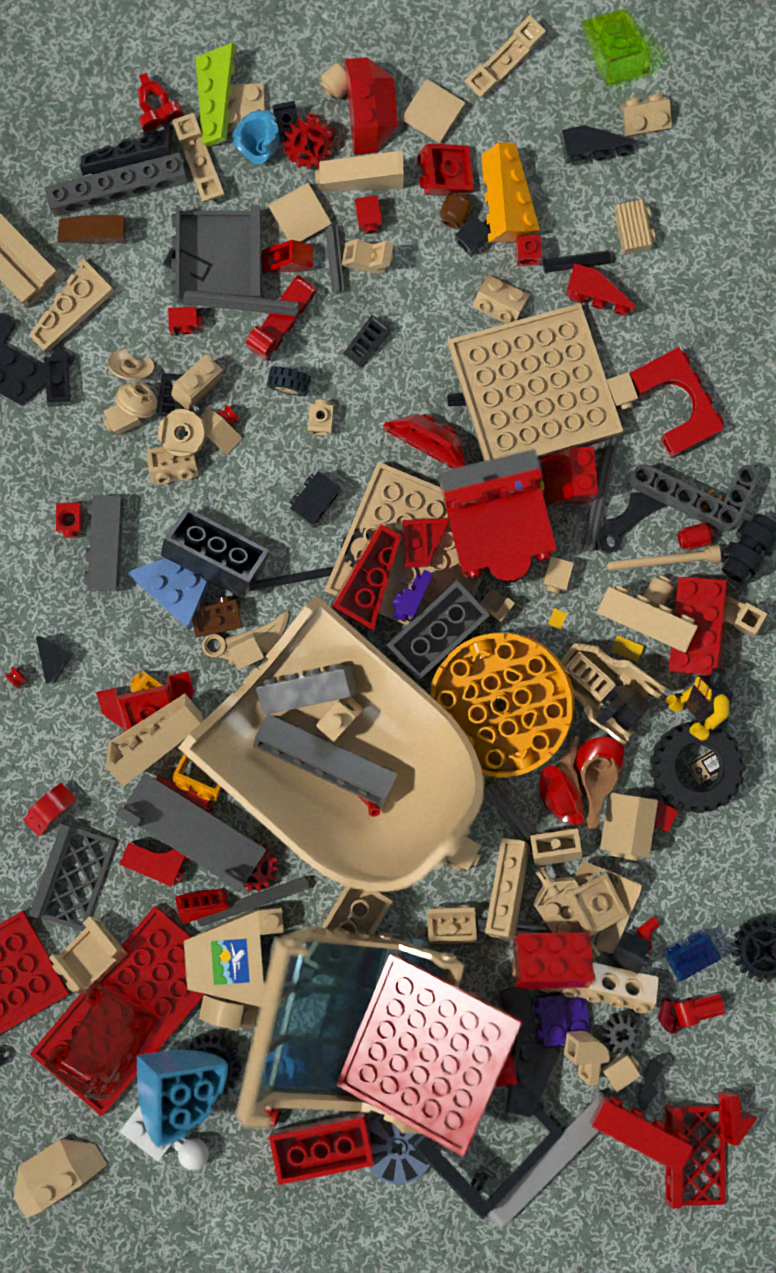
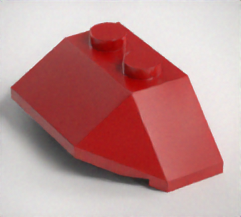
M368 57L344 59L353 155L377 153L398 127L394 78Z
M417 413L384 423L383 431L452 469L466 466L459 437L455 435L456 431L446 425L441 427L435 424L436 420L427 414L421 416Z

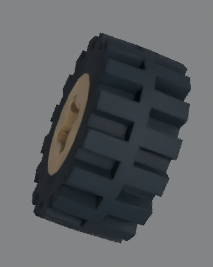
M273 366L269 372L267 387L277 390V392L305 397L309 390L311 376L295 369Z

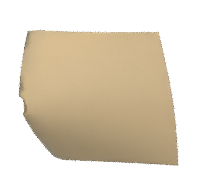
M582 861L577 869L574 880L578 886H581L591 881L598 872L606 869ZM613 873L618 878L615 890L629 916L602 930L596 945L598 950L612 954L615 953L642 887L641 884L616 873ZM569 905L564 906L561 916L567 917L573 911L572 907Z

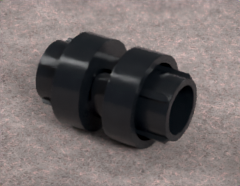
M755 514L751 521H743L736 532L739 542H730L722 554L725 560L721 569L722 572L741 584H746L750 577H759L766 566V562L762 557L764 555L772 556L776 550V522L762 514Z

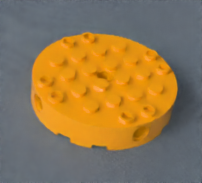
M508 632L490 633L464 642L455 648L443 661L435 673L431 684L430 696L462 728L475 750L483 775L498 778L513 777L536 769L550 759L561 747L573 722L575 709L574 691L565 667L550 649L540 642L521 634ZM498 698L507 702L505 711L497 709L495 702Z

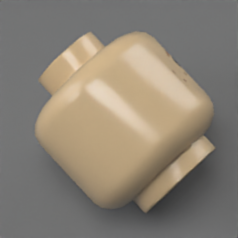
M334 63L321 74L322 82L320 86L330 98L340 99L347 93L345 65L342 66L339 63Z

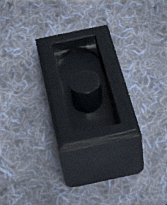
M44 357L47 407L71 405L68 357Z

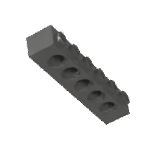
M179 152L44 188L49 208L54 217L187 184L188 180Z

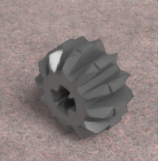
M618 1013L617 1021L610 1015L608 1018L612 1024L609 1025L606 1022L602 1024L608 1031L600 1032L601 1037L607 1038L603 1042L604 1046L611 1045L610 1051L612 1053H615L618 1047L621 1055L625 1054L626 1047L632 1053L634 1049L631 1044L640 1045V1041L635 1038L642 1035L640 1030H635L638 1028L639 1023L637 1021L631 1023L632 1016L629 1014L623 1019V1014ZM623 1029H625L624 1032L626 1033V1036H625V1037H622V1036H621V1037L619 1038V1037L617 1036L616 1032H617V1031H621V1032H622Z

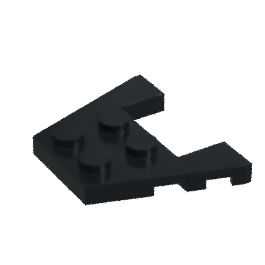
M0 314V394L23 406L46 385L45 367L5 345L16 323ZM58 346L51 355V357L67 356L68 365L76 359L75 356Z

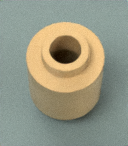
M661 575L658 578H652L643 597L651 600L649 605L656 608L659 605L665 606L674 589L671 586L672 581Z

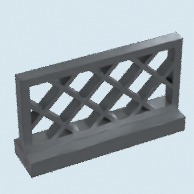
M61 822L29 916L40 917L83 931L86 928L83 922L90 916L116 840ZM73 832L83 835L87 844L74 850L70 842ZM87 837H90V838H93V839H96V840H94V841H92V842H89V840H88ZM99 841L108 843L107 853L97 857L91 845ZM69 846L72 852L66 854ZM89 847L94 859L82 865L76 853ZM74 855L79 867L66 872L62 864L63 860ZM104 858L103 864L101 866L99 860ZM96 862L100 869L99 876L89 880L84 867ZM60 869H62L64 874L58 877ZM81 869L86 882L74 887L68 875ZM65 877L71 889L58 895L54 887L55 883ZM94 881H96L95 887H94V889H93V886H92L91 883L94 882ZM89 885L92 896L81 903L76 890ZM53 891L56 897L50 899ZM73 892L78 904L66 910L60 898ZM58 900L63 912L56 916L45 913L48 904ZM89 903L87 910L85 911L83 905ZM80 907L84 914L82 924L72 922L68 913ZM65 915L67 920L59 917Z

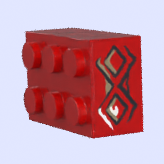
M590 932L517 934L513 947L517 989L589 988L594 982Z

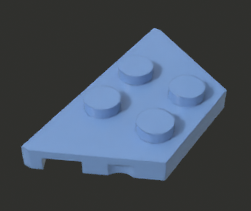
M166 558L128 572L129 576L187 630L192 628L194 614L196 611H199L201 599L205 596L209 587L207 581Z

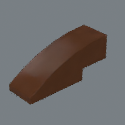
M86 215L59 219L57 242L104 245V243L125 244L127 221L124 215Z

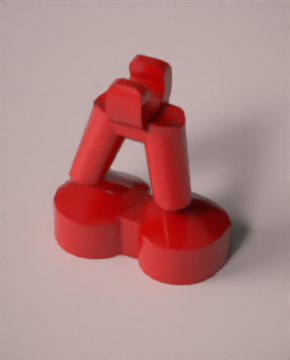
M147 73L139 75L142 84L137 89L139 107L145 112L139 117V123L143 132L150 129L152 131L163 127V124L172 123V120L184 116L180 103L178 101L169 102L168 92L158 81L151 82ZM154 93L161 98L162 107L153 110L148 104V96Z

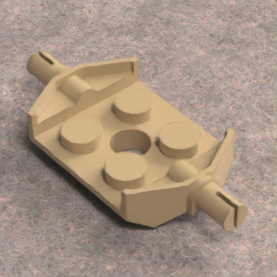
M544 867L540 868L545 877L537 870L536 875L543 883V887L537 893L533 904L552 933H584L574 911L568 917L561 916L560 914L564 906H571L565 894L579 887L574 878L561 877L552 879ZM595 934L590 937L591 952L593 949L596 955L599 956L601 953L593 943L597 935ZM592 952V959H595L596 956Z

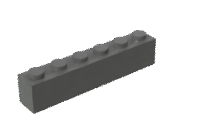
M266 715L253 744V747L381 807H383L398 775L386 766H378L367 757L357 756L347 748L331 744L326 738L314 736L303 727L293 726L276 715Z

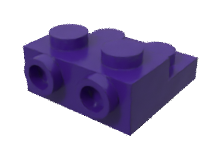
M424 570L422 575L417 573L411 589L415 591L406 587L403 593L398 591L392 605L396 607L392 617L402 622H406L407 619L412 620L433 573Z
M563 993L537 996V1002L533 1003L535 1017H540L541 1026L537 1027L538 1040L543 1041L545 1047L565 1044L567 1032L585 1031L591 1034L585 998H571L564 996Z

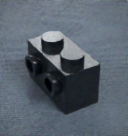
M319 471L315 475L311 474L306 479L304 490L301 494L297 492L290 501L291 512L312 528H314L341 493V487Z

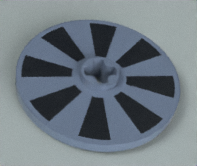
M383 1114L377 1116L369 1124L376 1160L374 1166L368 1168L375 1176L387 1183L407 1184L417 1180L427 1171L430 1165L411 1146L422 1134L402 1133L392 1122L384 1120ZM393 1142H396L397 1144L402 1143L404 1145L402 1147V1153L400 1151L394 1152L392 1150L394 1147Z

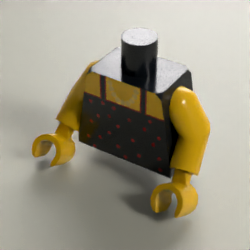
M712 668L710 676H698L694 685L682 692L681 697L678 698L675 695H670L665 700L670 705L669 708L674 712H680L687 701L686 708L700 722L693 724L689 732L699 740H705L709 736L710 728L713 730L714 728L726 729L733 692L725 684L726 671L721 668Z

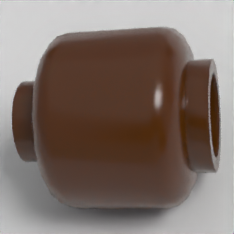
M457 192L456 195H447L439 211L442 223L445 226L458 229L467 224L473 211V206L468 201L469 197L460 192Z

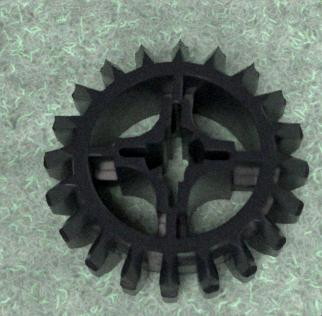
M756 917V925L751 920H747L749 928L747 929L740 925L739 929L743 934L734 933L733 936L739 939V942H731V946L738 948V950L732 951L731 955L733 957H740L734 961V964L736 966L742 965L739 971L743 974L748 972L747 977L749 979H753L756 975V980L762 982L765 976L766 981L771 982L772 974L776 978V919L771 924V918L765 917L763 922L760 917ZM762 930L774 932L771 937L768 936L763 940L754 935ZM748 940L753 945V952L749 955V959L746 956ZM757 943L764 946H768V948L766 949H768L767 953L770 956L764 953H759V951L762 950L759 949L760 946ZM764 959H768L774 964L765 969L753 967L756 962L760 963Z
M215 1032L210 1034V1040H207V1035L202 1033L201 1042L194 1036L192 1038L193 1045L188 1042L185 1044L186 1050L197 1051L202 1048L203 1052L213 1054L210 1047H213L223 1052L226 1058L222 1057L229 1065V1073L222 1094L226 1095L228 1093L226 1086L233 1089L235 1083L232 1080L238 1081L240 1079V1075L236 1072L242 1071V1066L235 1063L240 1062L242 1056L234 1057V1054L239 1050L238 1047L230 1050L229 1047L233 1041L231 1039L228 1040L226 1045L222 1043L225 1037L223 1034H221L218 1041L215 1040Z

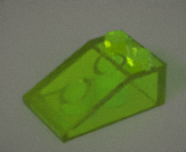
M625 8L582 21L595 64L606 86L650 73L651 50Z

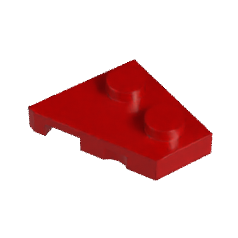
M448 519L402 521L404 568H423L429 566L448 524Z

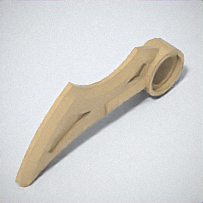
M286 611L264 626L230 637L222 638L220 635L210 634L203 640L202 649L210 657L227 659L225 654L229 652L227 645L253 633L261 651L268 654L281 638L289 613ZM211 639L220 641L221 648L218 652L213 653L208 650L207 644Z

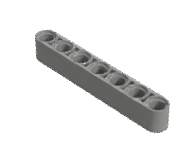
M600 1091L595 1094L596 1097L591 1102L588 1101L578 1111L579 1114L574 1119L571 1118L561 1128L564 1133L488 1215L499 1228L505 1226L599 1132L591 1126L590 1121L604 1096Z

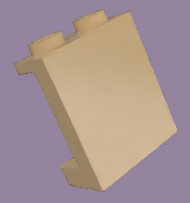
M90 916L83 922L86 928L59 955L52 954L49 957L54 963L52 965L53 969L59 975L65 977L67 987L74 993L88 994L128 954L100 919Z

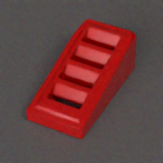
M224 888L183 894L175 897L177 911L183 924L229 909ZM218 898L219 903H215L214 899Z

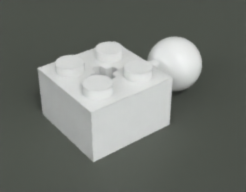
M140 1105L120 1130V1133L156 1161L160 1160L169 1146L178 1151L179 1162L188 1170L202 1168L209 1157V1149L206 1143L198 1138L186 1139L183 1137L171 1144L157 1147L147 1133Z

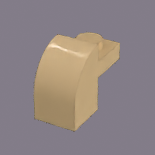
M359 239L345 243L342 266L366 272L385 273V268L390 266L393 259L392 250L394 243L383 241L377 244H370Z
M729 596L726 623L732 625L740 632L756 638L767 620L768 614L747 602L743 604Z
M204 995L199 1019L224 1028L238 1030L239 1028L254 1029L258 1006L217 996Z
M567 1032L564 1055L575 1065H579L578 1076L589 1086L598 1085L601 1063L609 1062L607 1048L588 1032Z

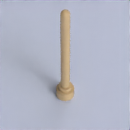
M709 545L708 548H704V551L610 561L607 564V568L613 571L701 560L710 562V564L721 563V552L719 545Z

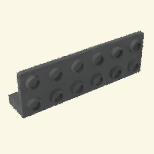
M148 774L143 775L125 805L120 806L115 814L135 828L141 827L217 875L219 881L238 893L242 890L266 851L258 843Z

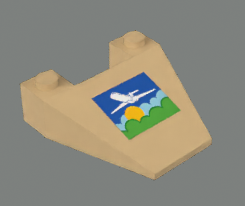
M266 907L251 909L184 940L187 989L261 1007L267 980H263L260 935L283 932L282 908ZM283 980L282 986L287 983L286 980ZM286 994L279 997L277 1007L284 1006Z

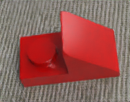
M728 1091L718 1092L722 1141L738 1146L757 1120V1116L741 1113L742 1104L739 1095Z

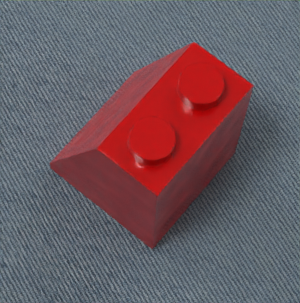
M594 446L569 448L541 460L545 506L592 502L597 496Z

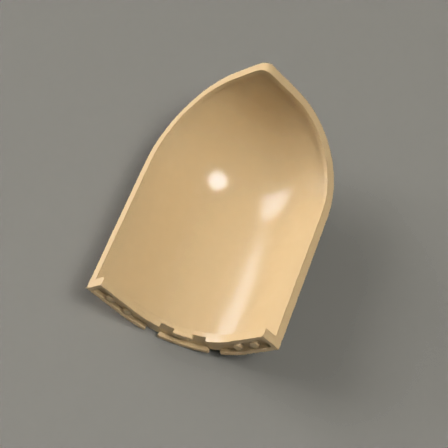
M316 595L301 610L289 628L266 655L267 658L261 665L250 673L242 682L243 685L235 693H232L189 733L179 746V749L300 858L321 874L343 885L366 891L383 892L402 889L419 881L433 867L439 869L447 860L445 855L452 856L461 845L458 840L462 842L471 832L468 827L478 814L483 799L484 784L480 763L471 742L454 718ZM342 663L343 667L351 665L358 691L357 694L351 697L364 710L335 742L316 725L340 699L272 713L270 715L279 716L293 726H301L314 736H322L329 743L343 746L351 753L367 757L372 763L378 766H386L393 773L398 774L383 807L379 806L380 814L378 816L371 817L367 805L357 795L253 747L255 736L266 715L262 714L256 687L264 684L263 680L277 677V680L280 681L285 679V675L296 672L299 673V676L307 675V670L320 668L321 671L329 670L328 666Z

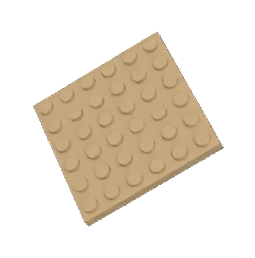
M581 303L447 340L484 461L535 449L537 458L623 433V428Z
M378 462L324 592L336 596L352 569L349 566L352 562L349 560L346 563L344 559L347 558V555L344 554L352 535L356 534L355 529L359 528V532L363 533V528H366L363 537L355 539L350 546V552L356 561L369 540L366 538V533L369 534L371 530L374 531L378 524H382L401 535L387 587L382 598L380 611L378 612L381 616L403 625H407L410 622L408 619L406 622H402L392 617L396 609L392 605L398 591L403 593L405 587L415 591L411 589L417 573L422 575L423 571L427 570L433 573L412 619L456 579L475 597L485 571L482 572L481 577L468 579L467 576L462 577L449 520L429 566L423 568H404L402 521L448 519L440 487Z

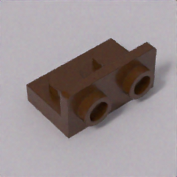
M231 596L217 599L218 604L210 606L208 601L202 602L199 611L195 612L192 619L196 638L243 627L237 599L232 600Z

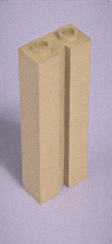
M0 214V281L27 308L60 276L38 251Z

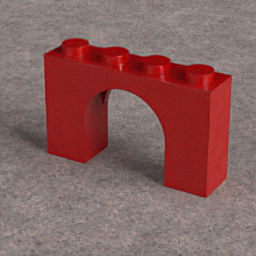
M680 347L629 373L638 397L659 386L672 384L684 389L691 398L693 408L690 419L664 433L660 438L671 458L715 436L724 429L723 418L718 412L715 413L708 392L704 393L700 385L702 382L697 372L692 371L689 366L690 359L685 351H681Z
M162 776L156 777V780L208 813H211L213 804L210 803L211 800L202 799L197 795V792L190 789L188 791L182 790L176 786V783ZM131 841L128 842L119 865L172 887L176 882H181L185 873L182 866L185 860L190 861V858L175 849L169 852H157Z

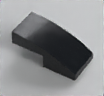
M652 1057L647 1065L639 1086L637 1105L643 1111L647 1109L658 1093L657 1089L651 1084L664 1067L655 1057Z

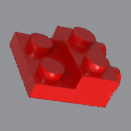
M426 144L417 154V164L422 166L419 185L421 189H424L425 195L446 196L449 193H471L474 191L469 145Z

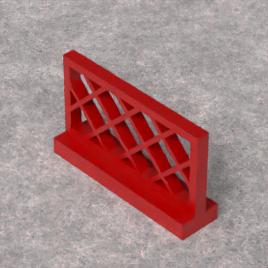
M665 1105L666 1129L673 1133L678 1130L687 1136L691 1134L698 1142L693 1147L686 1161L687 1163L691 1159L698 1166L689 1177L684 1173V1167L681 1173H678L665 1166V1203L673 1209L682 1208V1206L725 1205V1142L722 1141L719 1106ZM684 1112H693L698 1117L690 1127L684 1123ZM710 1112H719V1121L711 1127L704 1119ZM703 1122L709 1131L700 1140L693 1131ZM714 1134L719 1139V1145L711 1151L704 1143ZM703 1147L709 1155L699 1164L693 1155ZM714 1158L719 1163V1170L711 1176L704 1168ZM703 1171L709 1180L700 1189L693 1180ZM691 1183L698 1192L692 1199H684V1190ZM713 1183L719 1188V1198H708L705 1194L706 1190Z

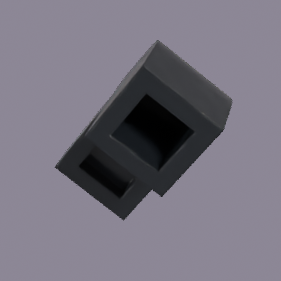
M617 686L601 701L603 704L599 708L601 713L595 720L603 726L615 716L628 729L652 705L636 690L627 686Z

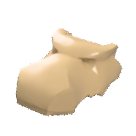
M575 643L561 660V663L565 666L580 651L616 684L615 687H630L639 692L644 698L649 693L659 698L666 690L662 683L652 678L630 661L610 658L600 646ZM580 661L573 671L576 673L584 663ZM588 667L580 677L583 679L591 669ZM595 674L587 684L591 685L598 676ZM569 675L574 697L583 705L587 718L617 741L626 744L634 731L631 728L627 729L615 716L601 726L595 719L601 713L599 708L603 704L601 701H596ZM602 681L595 691L598 692L606 683Z

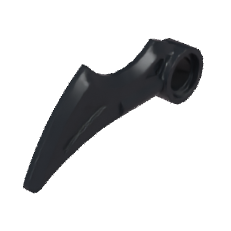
M641 492L630 493L627 509L621 515L605 520L601 533L597 538L596 547L603 554L614 553L620 546V538L646 516L668 505ZM603 537H612L614 546L612 548H605L602 545Z

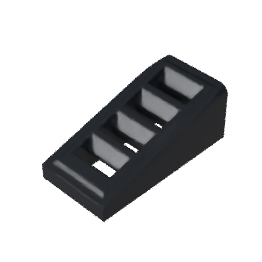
M371 315L343 354L362 368L390 333V328ZM372 325L381 332L379 335L370 329ZM366 333L370 335L373 339H375L374 343H372L364 335ZM362 341L369 347L368 351L359 345L358 342ZM354 348L364 355L362 359L352 352Z
M162 373L157 409L158 419L162 420L172 412L164 410L165 406L176 407V410L183 409V406L178 401L165 402V398H173L171 393H166V389L173 390V385L166 384L167 380L177 381L183 374Z

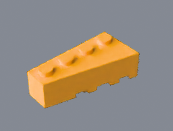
M498 142L481 154L483 182L487 184V192L484 194L485 202L489 206V214L486 215L491 230V233L488 234V242H516L517 236L534 235L540 231L516 143Z

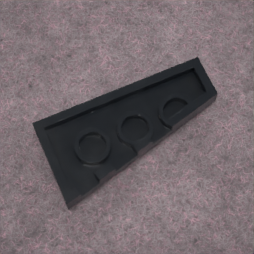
M171 123L163 124L164 129L154 133L152 129L143 132L144 136L136 140H131L130 137L121 140L115 148L108 145L81 155L80 170L82 175H93L105 170L117 169L126 165L171 155L173 136Z

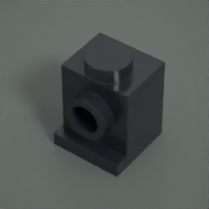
M295 100L272 105L274 116L277 118L276 123L278 124L280 139H288L285 131L291 132L290 123L295 126L298 125ZM291 119L288 123H285L283 120Z

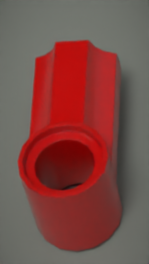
M719 993L697 999L687 998V1001L680 1003L678 1001L674 1002L680 1027L699 1024L700 1020L725 1014L724 1004Z

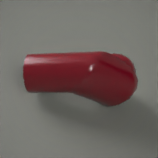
M663 997L658 1020L667 1032L676 1034L679 1032L680 1026L671 1012L674 1000Z

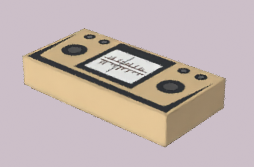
M712 750L686 764L698 785L719 772V762Z

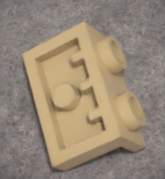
M164 447L146 450L148 468L153 485H165L170 482L199 477L195 454L188 457H179L170 454Z

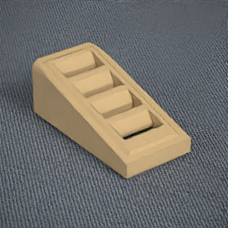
M580 651L564 666L567 673L596 701H602L616 685ZM582 661L584 664L575 673L573 669ZM589 667L591 671L582 679L580 676ZM596 674L598 678L591 685H588L587 683ZM604 681L606 684L596 692L595 689Z

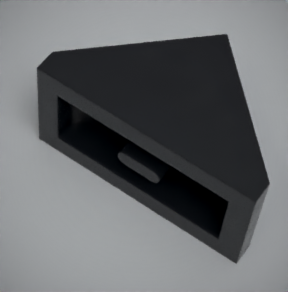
M38 636L36 640L45 683L53 684L67 665L72 654L45 637Z

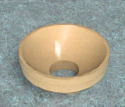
M143 382L124 384L120 386L115 395L117 405L124 412L134 417L148 418L153 416L156 411L157 399L149 389V386Z

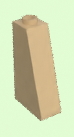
M403 151L319 161L320 170H315V182L320 184L321 191L403 189Z

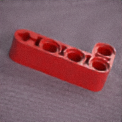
M297 275L279 300L297 302L299 304L298 314L290 316L270 313L260 327L255 326L246 339L247 349L268 362L270 360L269 356L279 348L283 342V336L286 332H290L297 322L295 319L299 313L302 314L317 293L318 288Z

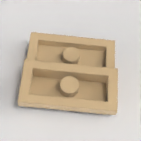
M426 79L401 120L441 144L452 124L459 117L466 102Z
M308 183L267 205L287 241L296 240L300 242L331 224Z

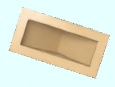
M207 408L200 416L206 427V437L226 455L243 439L221 416L210 408Z

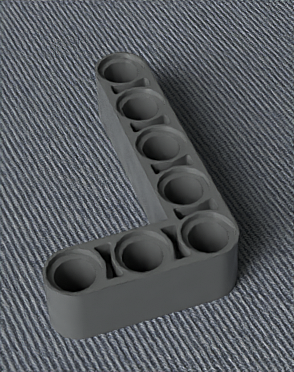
M645 464L639 465L634 469L629 477V484L633 489L724 532L730 530L739 521L758 481L759 474L752 465L742 466L733 476L722 501ZM641 473L645 475L647 481H639L636 474ZM741 474L748 475L750 482L743 481ZM658 484L666 485L668 492L660 491ZM679 494H685L689 502H682ZM731 494L738 495L740 503L734 502ZM700 504H706L710 509V513L703 512ZM722 514L728 515L731 523H725L722 519Z

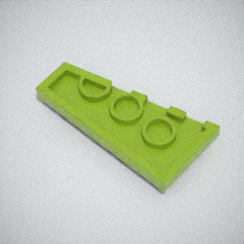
M229 43L195 57L202 143L207 147L227 140L230 110L227 108L228 101L232 98L233 90L230 87L231 75H234L235 72L233 56L237 54V45L234 43Z

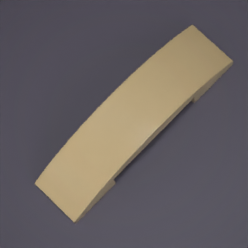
M529 15L513 31V36L483 66L480 64L464 83L479 98H482L530 53L544 36L546 30Z
M194 113L172 120L202 202L205 203L224 196L207 147L202 143V134Z

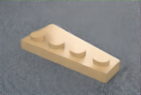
M84 258L78 264L79 268L75 274H71L66 281L68 284L61 294L58 293L54 298L52 307L49 311H45L29 334L46 354L115 292Z

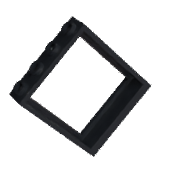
M539 1101L533 1116L549 1131L548 1135L487 1201L432 1144L434 1142L433 1139L422 1134L411 1146L479 1218L484 1220L564 1132L559 1128L561 1123L553 1115L550 1114L548 1116L542 1110L544 1106Z

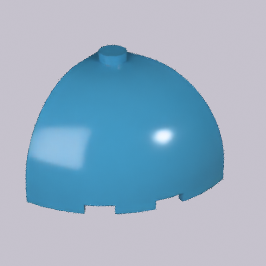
M170 1050L137 1055L138 1096L141 1114L147 1133L157 1147L182 1139L187 1136L186 1133L197 1124L201 1125L214 1109L212 1105L224 1088L228 1066L226 1061L216 1055L193 1050Z

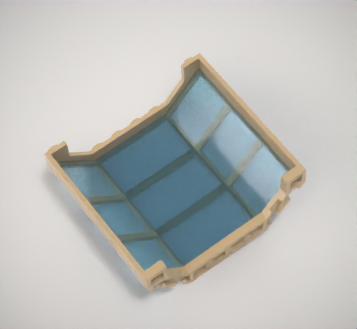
M313 926L312 929L302 928L277 939L236 1117L245 1127L268 1128L270 1117L264 1109L270 1110L273 1107L361 1111L367 1114H371L372 1110L383 1114L384 1120L392 1122L402 1133L422 1134L336 1084L390 954L394 953L457 987L460 985L464 965L456 960V956L453 954L429 950L392 938L391 935L386 933H378L376 936L360 930L356 931V933H349L347 930L335 928L334 931H327L323 927Z

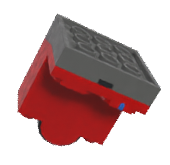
M535 449L438 473L462 577L467 576L468 579L481 577L482 572L486 571L489 579L495 584L513 586L522 582L528 576L533 565V559H537V562L551 559L552 554L556 551V546L540 486L542 475Z

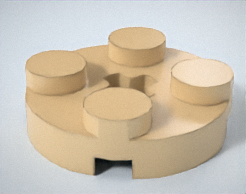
M177 409L161 420L158 428V438L170 454L188 457L201 450L206 439V427L203 419L194 412L186 409ZM185 427L188 435L183 440H180V436L176 432Z

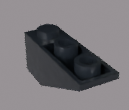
M586 125L562 129L560 136L565 164L572 162V165L583 164L589 158L591 152H593L595 161L605 160L608 158L607 149L616 148L618 157L629 155L636 144L634 139Z

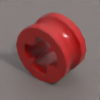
M226 404L224 406L225 409L218 411V413L233 427L234 422H239L240 419Z
M14 666L11 667L10 673L6 672L4 674L18 689L21 688L22 683L28 682L27 678Z

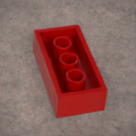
M678 578L674 616L678 618L682 614L695 620L694 625L698 627L686 653L671 647L668 671L678 674L710 676L712 668H721L730 587L727 580Z
M364 1112L275 1129L268 1136L278 1185L374 1166L376 1160L367 1115Z

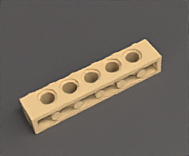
M513 958L510 982L516 983L515 960ZM593 962L594 982L589 988L540 989L544 992L554 991L563 993L564 996L571 998H585L593 1003H608L615 1008L634 1009L637 1013H651L656 1005L659 977L642 973L637 974L629 970ZM603 984L609 985L612 990L606 989ZM626 989L632 990L635 995L629 994Z

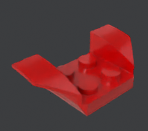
M186 671L168 675L167 685L119 695L116 687L98 691L96 695L102 714L122 727L124 731H127L183 694H186L191 699L194 690L189 672Z

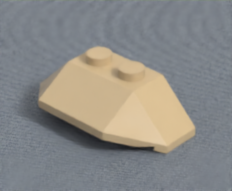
M60 1138L19 1166L14 1199L25 1217L28 1218L43 1211L84 1184L108 1164L95 1144Z

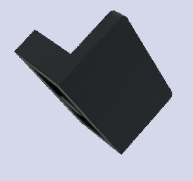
M516 987L501 990L500 994L504 1011L523 1021L515 1041L520 1040V1036L536 1033L537 1028L529 989H517Z

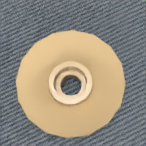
M126 349L113 352L107 360L110 371L125 380H143L154 371V363L150 357L145 360H137L131 357Z

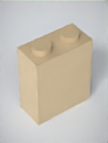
M609 793L600 849L610 851L609 856L623 858L625 854L624 859L639 861V856L649 858L658 800Z

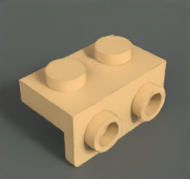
M662 94L649 95L648 99L645 100L629 98L626 99V103L620 104V109L623 111L626 136L672 128L670 99L662 96Z
M488 275L477 293L473 308L507 324L517 321L528 300L529 294Z
M459 905L456 908L435 906L432 909H428L429 945L476 943L475 908L468 905Z

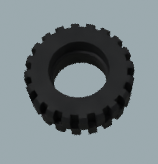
M688 722L677 725L667 733H664L660 737L661 740L653 748L654 753L650 757V763H652L650 775L654 780L653 785L665 801H668L678 809L695 813L718 810V807L725 806L729 803L731 797L737 795L739 792L737 788L739 784L742 785L743 783L742 771H745V764L742 763L741 758L744 757L743 752L738 749L736 739L734 737L731 738L728 735L729 732L725 729L714 728L712 730L710 728L709 736L705 740H699L689 730L693 724L700 722ZM695 744L708 747L714 752L719 762V772L715 781L710 786L699 790L690 789L683 785L675 772V762L678 754L684 748Z

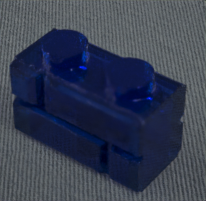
M693 932L687 936L688 941L681 945L679 942H676L666 948L667 952L663 956L677 981L681 982L721 960L717 949L706 932Z

